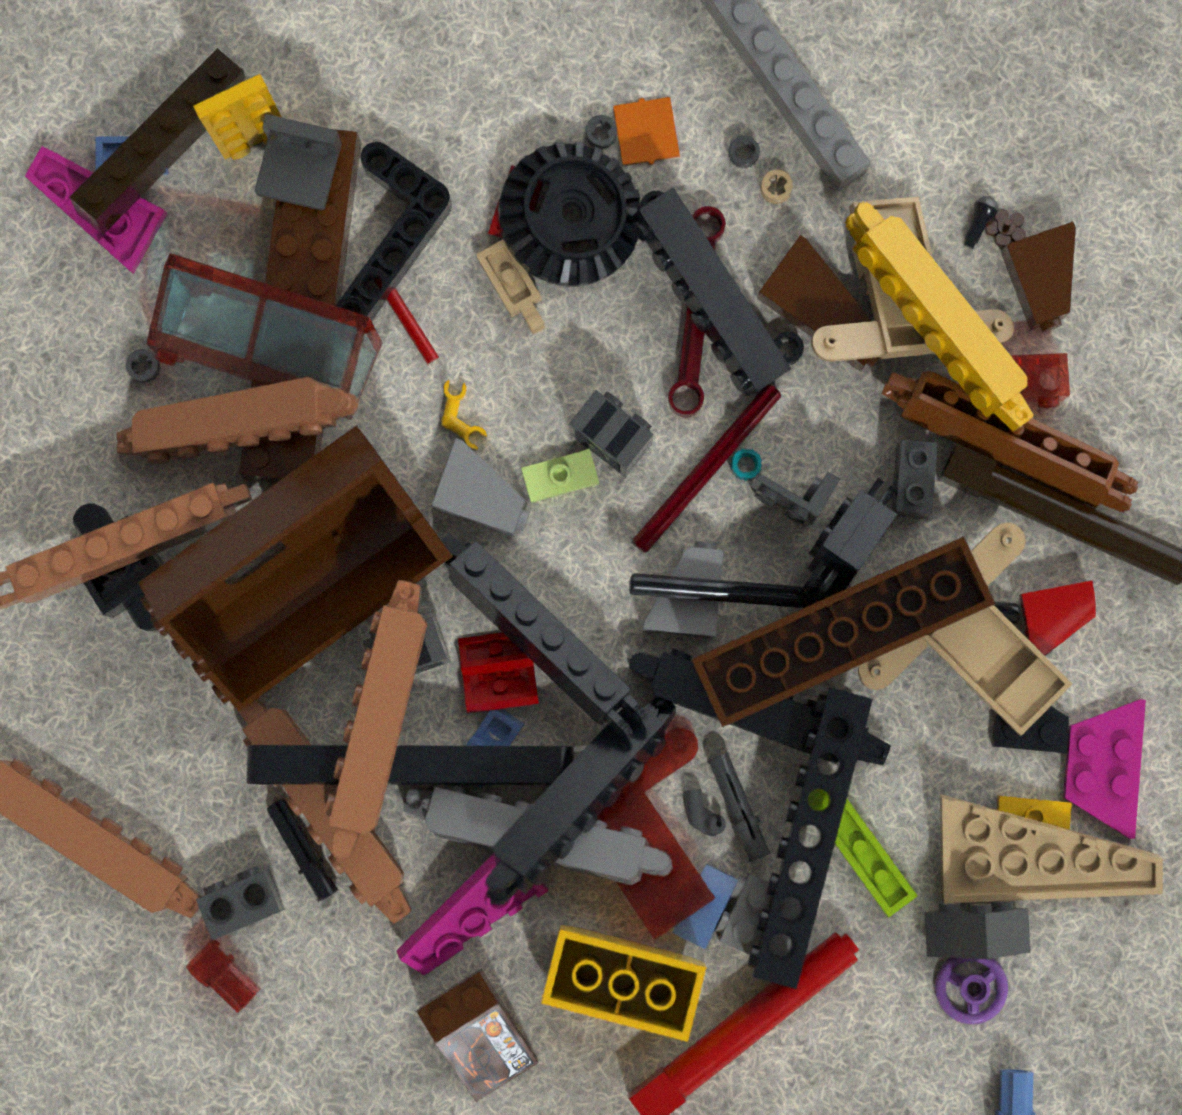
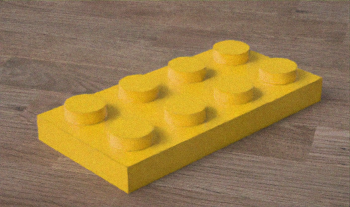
M261 74L193 106L225 160L230 157L233 160L243 158L251 152L250 147L261 142L267 144L268 138L262 128L265 115L282 117Z

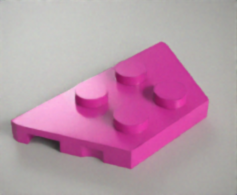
M1144 699L1135 700L1113 710L1072 724L1068 730L1063 798L1129 839H1135L1146 706V700Z

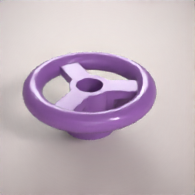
M949 958L938 971L935 992L941 1008L952 1019L964 1024H980L989 1021L1001 1011L1008 995V982L1003 968L994 958ZM965 962H978L989 968L980 975L969 974L965 977L952 971L956 966ZM996 979L997 994L993 1003L984 1011L979 1012V1004L984 1003L990 995L989 983ZM946 982L959 987L961 997L967 1002V1013L960 1011L950 1002L946 992ZM971 982H977L978 991L975 994H969L967 986Z

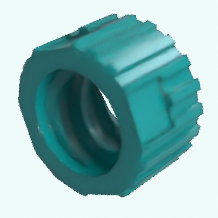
M742 448L731 459L732 473L739 480L751 481L762 470L760 454L753 449ZM742 457H749L753 460L754 469L752 471L743 472L739 469L738 462Z

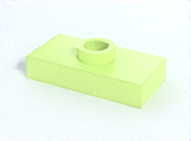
M590 449L521 468L531 503L599 484Z

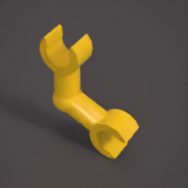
M448 379L444 385L446 403L441 418V425L463 438L472 450H478V447L470 442L469 437L474 432L487 437L486 431L479 426L470 427L457 418L460 401L465 398L467 387L464 382L461 393L453 396L448 391L450 386Z

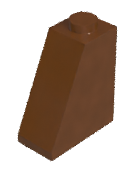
M1073 221L1009 243L1001 251L1030 331L1039 327L1042 333L1062 326L1061 320L1070 313L1076 227Z

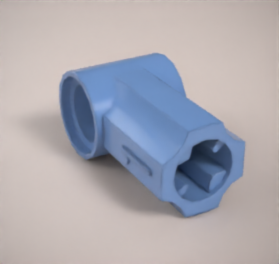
M1000 1070L999 1110L995 1111V1115H1036L1033 1111L1032 1071Z

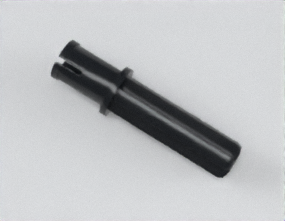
M280 799L272 803L267 808V812L300 868L298 871L299 875H304L317 897V901H322L336 893L339 889L333 883L322 863L325 861L324 858L318 857L286 800Z

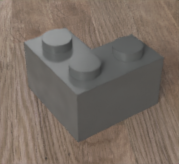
M1013 901L969 904V910H961V903L939 904V910L924 912L927 957L993 959L1031 953L1028 908H1013Z

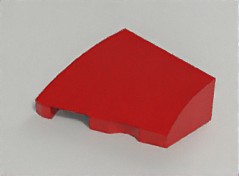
M1092 580L1019 595L1026 627L1024 631L1025 637L1044 656L1096 617L1095 592Z

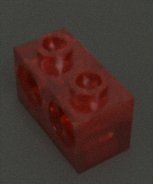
M1068 353L1010 355L1027 376V387L1020 392L1026 403L1038 402V408H1054L1060 406V401H1064L1070 396ZM1041 374H1048L1054 379L1055 388L1053 390L1045 389L1041 385Z

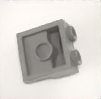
M747 873L745 879L738 877L737 884L731 895V898L736 899L730 913L724 910L715 931L721 933L718 938L720 942L749 955L753 944L760 945L763 931L757 930L762 908L769 910L773 896L766 894L768 881L750 873ZM791 897L784 899L779 906V912L785 918H793L800 911L799 901ZM777 934L770 940V949L776 954H784L791 945L790 938L784 934Z

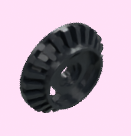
M563 141L555 142L547 147L537 148L533 153L522 158L515 168L512 169L499 198L498 221L508 250L525 270L548 283L566 287H578L597 283L609 277L626 262L634 251L639 239L632 228L633 221L630 217L640 209L639 200L641 197L638 189L636 190L632 183L633 178L629 172H625L619 166L620 162L617 159L608 157L600 148H590L584 146V143L581 142L564 144ZM589 175L598 179L606 187L613 199L611 204L608 205L587 180ZM538 180L548 183L549 186L537 214L529 211V203ZM568 204L576 206L581 214L580 220L573 223L566 221L562 216V207ZM595 240L596 250L570 253L562 249V244Z

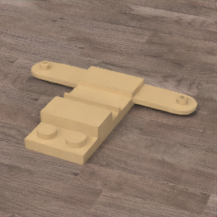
M919 197L853 202L849 206L850 214H853L855 207L859 203L867 202L868 204L871 203L884 219L890 216L901 218L933 258ZM856 241L852 244V248L856 245ZM853 251L858 276L866 280L868 290L865 293L866 296L869 295L875 321L821 327L813 334L811 339L813 352L818 358L828 362L935 354L927 347L925 340L914 326L904 318L902 311L891 297L884 293L880 283L868 268L861 264L857 254ZM996 309L975 311L1001 344L1012 337L1014 324L1007 313Z
M1007 522L997 525L971 550L987 586L1025 548V534L1016 524ZM994 605L858 667V676L864 686L874 690L884 689L930 646L965 681V684L1020 736L1072 685ZM875 669L878 670V673L876 675L874 674Z

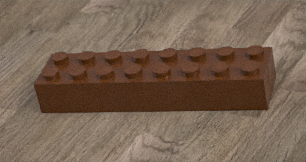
M963 536L692 659V662L720 724L724 727L996 603Z

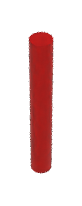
M374 279L375 283L381 290L382 281L379 279ZM394 288L389 294L387 302L428 365L440 357L400 294Z

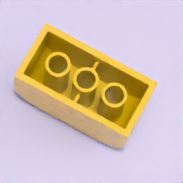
M561 925L541 1004L688 1042L707 967L703 961L683 954L584 928Z

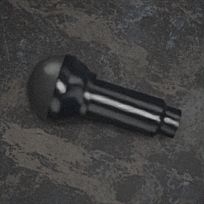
M982 196L975 202V217L965 236L964 246L973 249L975 244L979 242L987 222L997 215L999 206L994 198Z

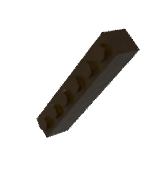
M217 48L69 197L76 213L99 233L104 235L166 172V168L168 170L206 131L193 106L246 81L244 70Z

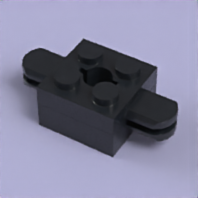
M877 478L868 493L860 490L854 500L848 496L846 497L831 522L823 530L809 552V555L814 557L807 569L813 573L801 591L808 594L819 577L824 579L825 582L813 598L817 602L821 601L831 585L841 590H845L896 517L897 513L885 506L896 491L895 488L890 486L880 501L874 499V496L884 483L880 478Z
M87 503L80 506L73 516V524L80 536L114 523L107 510L95 503ZM158 553L83 583L104 616L114 618L126 610L138 628L145 631H156L150 620L153 616L141 602L145 595L138 582L164 564Z

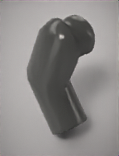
M702 790L684 791L689 824L707 836H716L722 833L726 827L725 819L704 807Z

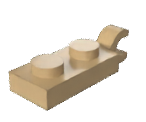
M502 239L477 253L476 258L511 318L521 313L533 335L545 329V323L534 306L542 301V297L527 271L514 259L504 240Z

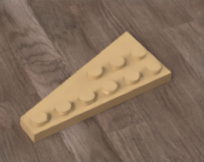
M940 794L941 899L943 903L1163 894V859L1159 854Z

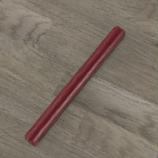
M768 384L757 394L633 538L632 543L643 553L650 550L780 399L781 393L777 388Z

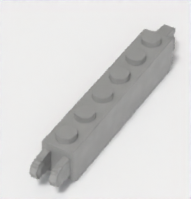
M450 784L446 785V789L434 787L433 792L409 790L403 811L424 820L429 831L433 832L438 838L494 851V845L532 804L516 801L515 806L501 803V797L489 793H481L479 798L467 795L468 790ZM600 820L596 821L589 832H582L565 858H558L552 865L628 885H633L640 881L642 873L654 876L658 874L659 877H664L673 869L672 859H669L670 856L667 855V852L649 847L650 844L646 838L642 837L641 831L629 827H621L620 832L606 829L607 823Z

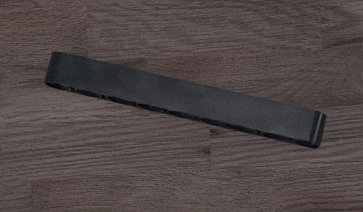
M348 745L247 746L246 783L338 785L339 779L334 778V772L339 756L345 758ZM397 745L388 785H551L573 762L574 747Z

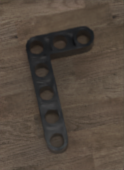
M371 142L362 149L360 160L365 173L370 179L401 199L408 206L335 307V316L338 323L346 332L351 334L363 332L369 326L387 301L391 291L398 286L452 209L451 197L444 184L381 142ZM376 156L387 158L385 165L380 168L370 167L369 163ZM409 175L416 179L415 183L409 188L398 186V182L403 176ZM439 195L445 200L440 207L430 208L426 205V202L431 196ZM419 223L424 226L423 232L416 237L406 234V229L411 224ZM396 251L403 254V259L399 264L389 265L385 263L389 253ZM374 279L382 281V288L378 293L369 294L365 292V286L369 281ZM349 309H360L362 314L358 321L353 323L344 321V315Z

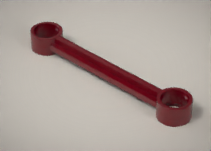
M704 206L697 209L692 217L696 221L699 216L709 214L718 220L720 224L718 233L712 237H706L715 250L716 242L724 234L726 221L720 210L712 206ZM688 305L678 381L671 387L668 396V404L672 412L685 418L696 415L701 410L704 402V392L699 385L705 331L701 332L693 323L691 318L693 313ZM682 386L693 389L699 398L697 406L688 411L678 409L673 403L672 396H674V392Z

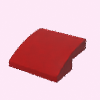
M503 632L458 638L467 714L539 704L534 662Z

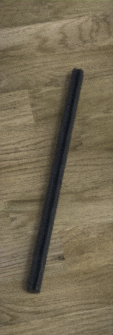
M638 573L632 574L629 579V592L632 595L806 608L817 603L813 598L820 589L812 587L808 594H805L801 591L803 586ZM828 589L821 600L826 599L843 590ZM995 602L994 606L1012 624H1016L1019 621L1020 607L1018 604Z

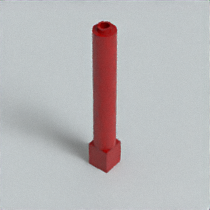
M835 931L806 954L797 989L771 982L664 1068L663 1066L630 1091L628 1098L640 1115H670L686 1102V1098L858 962L859 960L854 954L859 951V948L847 933L840 937Z

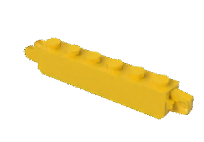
M859 203L855 207L853 214L851 213L845 219V227H847L850 235L857 242L852 249L857 254L861 264L867 267L880 283L884 293L891 297L902 311L904 318L914 326L925 340L927 347L945 365L950 376L968 394L972 404L986 418L994 413L1013 432L1019 429L1034 416L1020 393L1027 387L1026 374L904 221L895 216L884 219L871 203Z

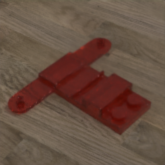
M676 728L665 734L666 745L657 757L652 756L644 764L640 776L634 782L629 781L623 787L614 805L609 808L605 807L597 817V820L607 823L606 829L620 832L621 827H629L641 831L642 837L646 838L650 844L649 847L667 852V855L670 856L669 859H672L673 869L664 877H659L658 874L654 876L642 873L641 880L633 885L616 882L654 940H657L716 899L645 794L646 791L695 758L698 752V741L696 736L685 728Z

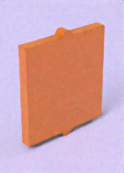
M670 97L647 101L644 98H640L638 102L613 106L623 166L644 162L653 165L657 160L680 157Z

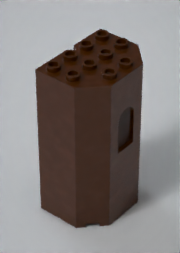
M356 425L138 583L145 595L141 602L153 616L150 620L156 630L163 637L169 634L174 639L171 641V644L184 660L190 657L194 662L191 664L194 671L203 682L209 679L214 684L211 687L223 704L230 701L238 711H241L376 611L380 610L383 605H387L390 602L398 580L415 584L453 556ZM336 535L341 538L338 543L333 541V537ZM280 540L284 544L239 578L226 580Z

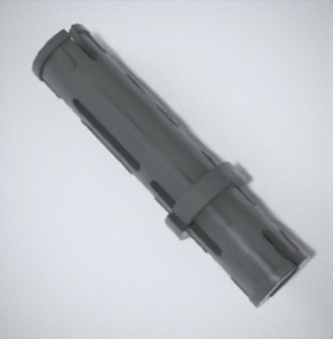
M728 752L707 762L710 764L735 824L732 826L734 833L738 832L749 857L748 860L752 862L771 854V852L768 850L758 823L761 821L758 815L754 816Z

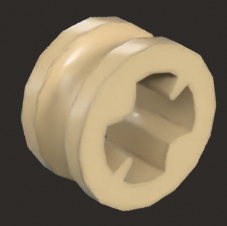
M782 170L768 172L763 177L761 183L763 198L772 204L785 202L790 197L793 189V181L790 175ZM776 179L778 183L780 179L785 183L782 189L783 194L777 195V191H775V194H771L768 191L771 186L770 180Z

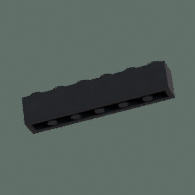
M674 187L640 208L630 217L633 221L632 228L636 236L642 242L646 241L653 252L652 259L660 271L667 273L673 282L671 286L674 294L681 302H686L693 313L691 314L693 323L701 332L705 331L712 342V352L719 361L725 362L732 373L730 375L731 380L740 392H744L748 397L791 369Z

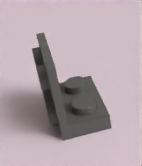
M266 114L262 128L268 140L254 190L256 195L323 211L326 207L342 145L337 130Z
M827 472L823 479L816 476L803 499L760 473L757 474L751 488L756 491L754 497L770 507L777 503L787 509L785 515L792 521L800 525H804L806 521L813 524L840 481V478L830 472Z

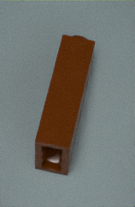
M802 235L798 237L757 296L759 301L810 337L819 328L824 326L872 321ZM880 357L847 360L846 362L861 372L866 364L872 368Z

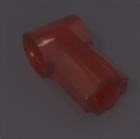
M210 939L188 962L186 968L197 981L205 987H211L239 1013L258 994L261 988L234 963L235 958L231 953L227 956L218 947L220 943L217 940Z

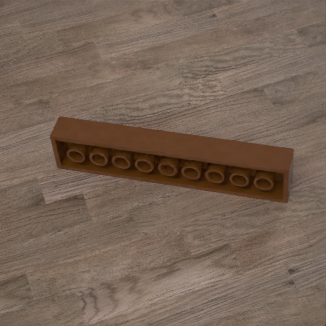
M337 130L342 145L326 207L323 211L276 200L251 388L310 377L315 381L330 385L338 325L335 307L342 294L362 144L357 132ZM322 429V433L319 435L306 436L298 433L292 434L291 439L287 441H270L266 439L260 440V445L243 447L239 474L247 480L277 483L321 451L324 429Z

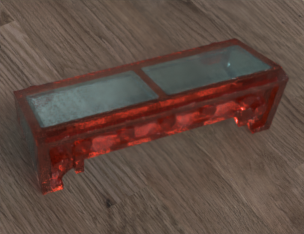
M169 253L163 268L146 342L155 353V359L166 365L175 366L176 362L184 363L186 359L264 386L310 377L320 383L328 384L331 388H339L344 393L349 392L358 398V402L383 344L370 317ZM354 414L347 415L343 418L351 420Z

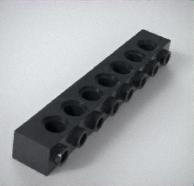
M831 687L827 689L826 695L819 693L814 710V715L820 716L817 730H809L804 749L810 751L807 766L800 765L795 786L801 787L798 802L791 800L785 822L792 823L788 838L781 836L776 858L782 859L779 873H771L766 894L773 895L769 910L762 908L757 930L763 931L759 946L752 945L747 966L753 968L752 975L755 978L797 989L873 699ZM832 718H840L846 723L847 732L841 739H834L827 732V724ZM825 753L832 754L838 762L836 771L831 775L821 773L817 766L819 757ZM815 789L825 791L828 796L827 806L820 811L813 810L808 804V796ZM806 825H813L819 832V839L813 846H803L799 841V831ZM803 861L808 865L810 872L805 881L794 882L791 880L789 868L794 862ZM789 897L797 899L800 904V911L793 918H785L779 912L780 903ZM777 934H784L790 938V948L784 954H776L770 949V940Z

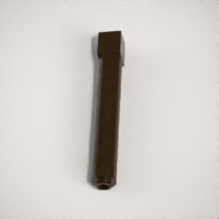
M957 444L952 449L939 481L976 498L982 497L1177 586L1182 583L1181 547L996 465L997 461L960 444Z

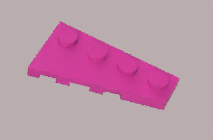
M41 146L25 177L134 275L167 216V212L140 197L102 235L76 213L69 198L93 172Z
M493 853L396 950V953L402 962L425 976L463 950L464 942L472 937H482L492 930L490 926L492 923L507 913L510 917L523 909L521 905L523 902L535 894L539 898L549 890L542 882L538 886L534 885L526 894L518 890L504 905L491 904L490 899L487 897L488 887L485 881L488 874H491V870L496 866Z

